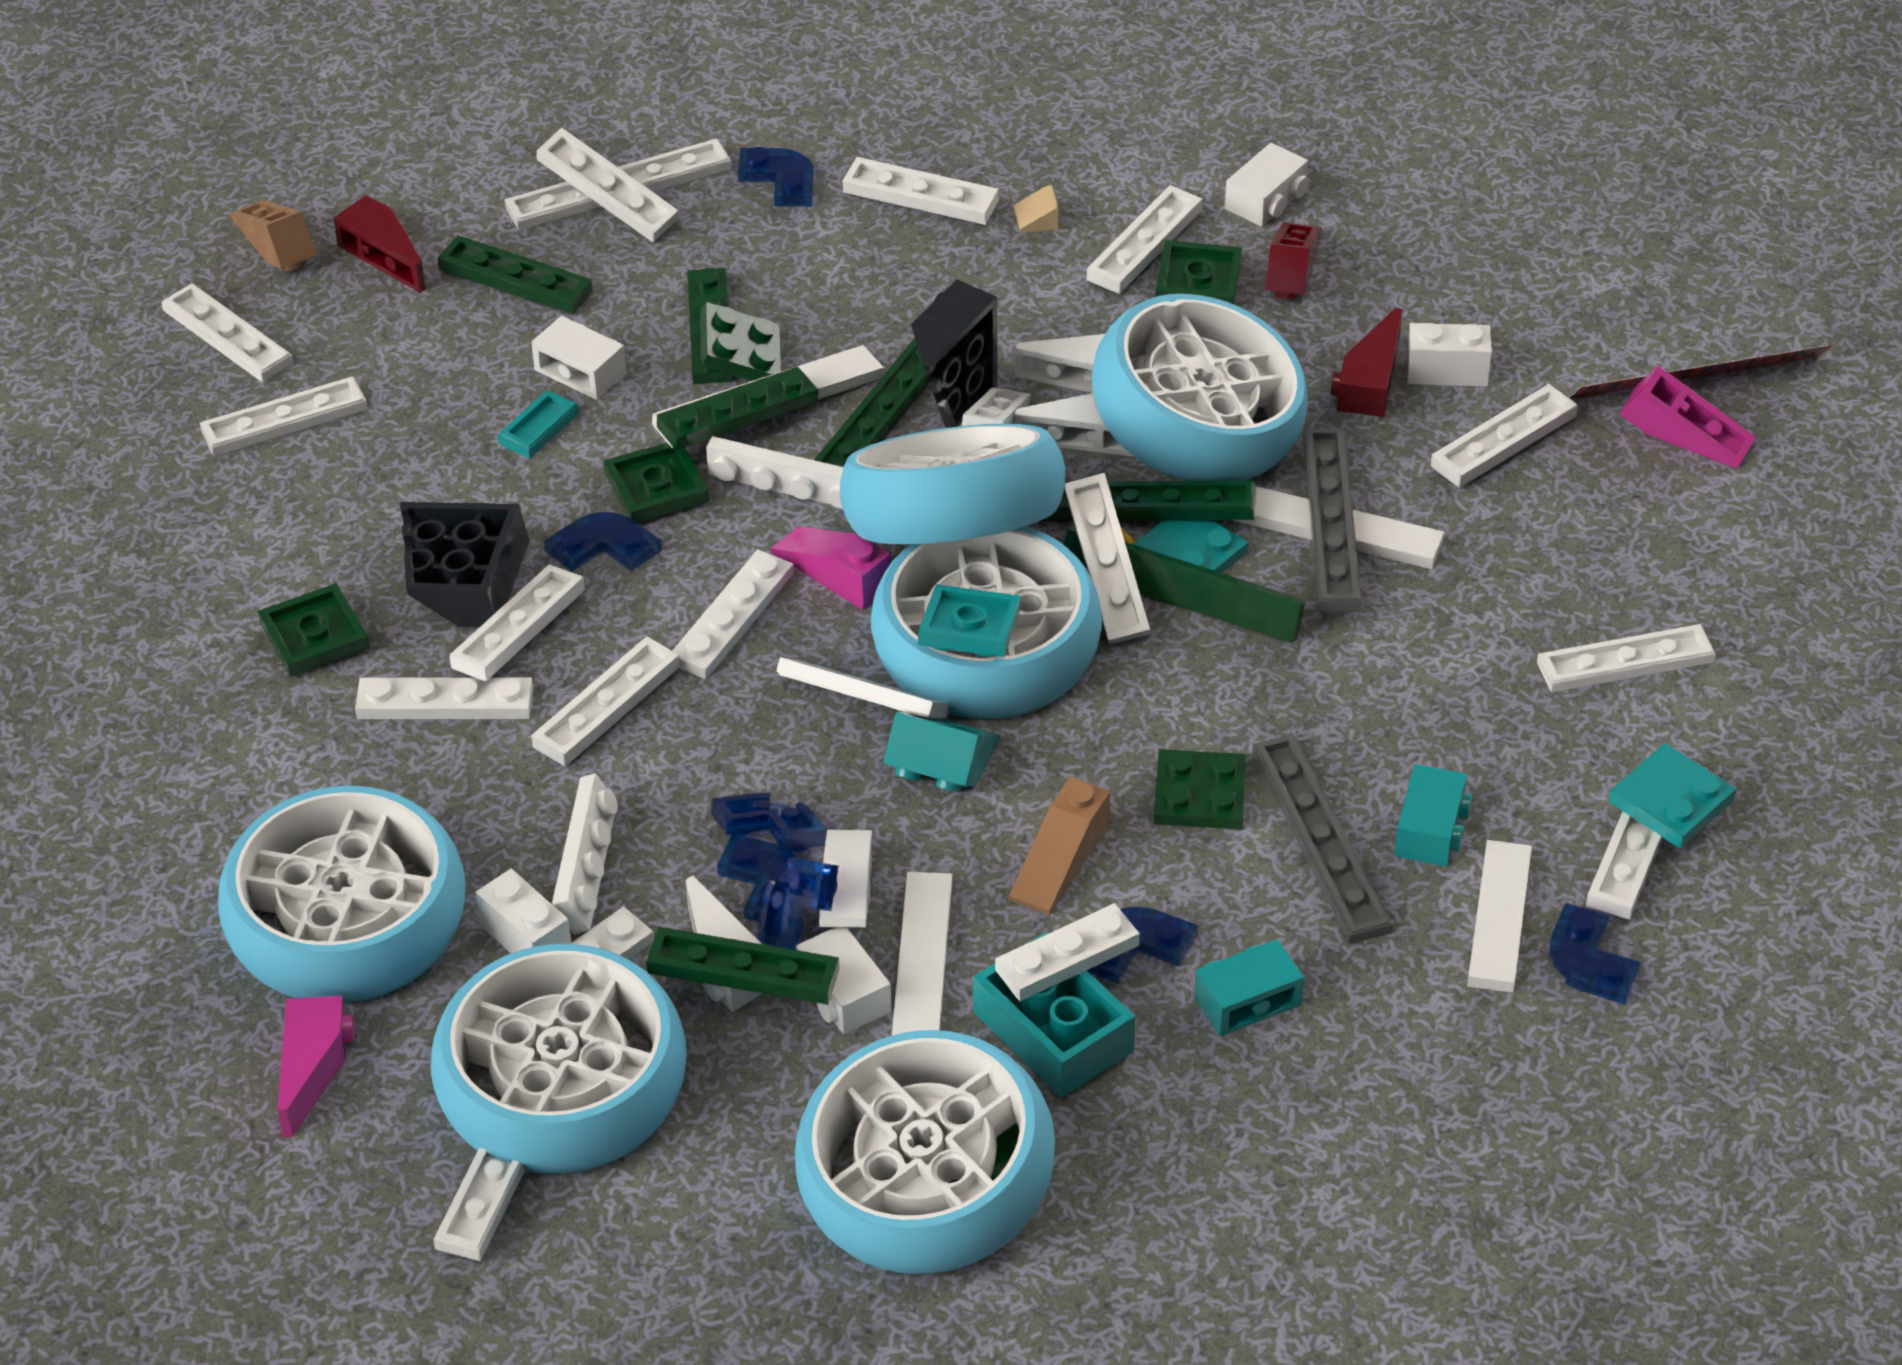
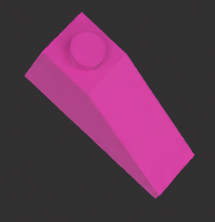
M1659 365L1636 385L1619 412L1621 416L1647 435L1734 468L1739 467L1756 438Z
M798 526L770 548L772 554L793 563L796 569L862 610H865L873 603L876 589L886 569L891 564L889 552L871 541L861 538L858 534Z
M343 996L286 998L277 1108L283 1137L294 1136L344 1063L346 1043L355 1041L354 1015H346Z

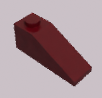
M365 195L333 218L338 247L419 293L426 289L422 261L394 210L388 205Z
M1283 222L1270 245L1265 290L1275 291L1274 296L1283 299H1297L1298 294L1304 295L1306 293L1322 227Z
M1394 308L1344 356L1341 372H1333L1331 395L1338 396L1337 411L1385 417L1400 342L1403 309Z

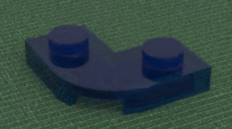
M740 148L739 182H775L774 206L812 207L814 168L806 156L785 148Z
M598 512L580 517L543 541L545 552L571 572L603 551L630 571H633L662 551L660 539L631 518L613 512Z
M752 793L712 798L711 815L726 835L746 836L754 831L769 830L784 851L803 852L810 847L825 846L827 829L810 807L802 801L796 804V808L783 804L770 803L771 793Z
M733 833L717 864L718 876L755 885L744 906V919L787 929L805 889L804 868L801 861L792 851L781 845Z
M787 858L788 866L783 871L779 880L768 881L757 940L760 943L796 950V945L799 944L800 935L804 927V908L809 907L817 910L832 911L833 899L838 887L837 875L839 865L806 858Z
M1565 903L1550 939L1548 958H1551L1555 968L1566 977L1565 984L1626 1005L1639 973L1641 962L1599 949L1608 927V915Z
M1151 908L1120 909L1140 933L1139 946L1087 971L1096 976L1119 983L1137 952L1180 967L1198 936V925Z

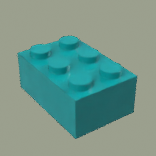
M1044 932L1029 942H1032L1042 936L1047 935V933ZM995 963L973 976V1013L1061 1098L1134 1052L1135 1015L1087 970L1022 1001L1016 998L995 971Z

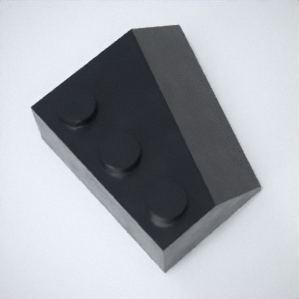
M956 279L944 292H940L934 302L911 323L921 362L945 428L958 427L963 421V414L991 388L998 386L997 296Z
M400 502L403 518L402 537L405 545V580L408 595L458 627H481L508 602L529 543L519 504Z

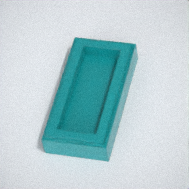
M546 390L497 434L498 444L530 459L580 413L579 404L550 390Z

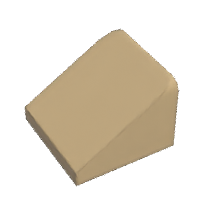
M1052 185L1045 186L1014 204V213L1020 234L1058 229V205Z

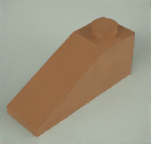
M262 200L230 213L232 220L269 265L283 268L284 271H292L306 265L305 259L316 255L302 211Z
M1069 777L1047 811L1010 892L1009 900L1046 915L1051 914L1110 825L1111 791L1075 777Z

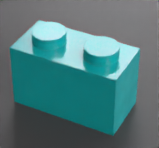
M1414 764L1397 827L1394 856L1448 866L1451 851L1460 852L1465 826L1458 825L1459 819L1468 820L1473 793L1465 792L1467 774Z
M1275 939L1262 945L1251 946L1244 952L1223 960L1211 961L1204 967L1196 969L1194 998L1221 1037L1301 1006L1304 976L1280 941Z

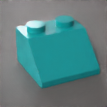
M896 712L883 764L896 767L895 775L920 781L923 774L937 778L935 786L961 792L963 786L977 785L1001 735L946 719H930L908 712Z

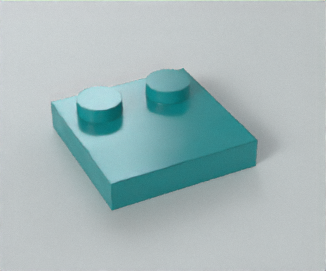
M1163 520L1133 544L1223 573L1248 552L1247 541L1213 520Z
M936 584L918 630V645L933 647L940 651L956 650L976 653L983 657H1004L1020 613L1021 596Z
M1664 743L1610 790L1608 802L1681 849L1734 801L1737 788Z

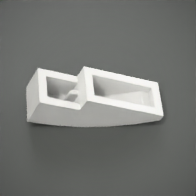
M827 830L822 872L820 927H866L872 868V830Z

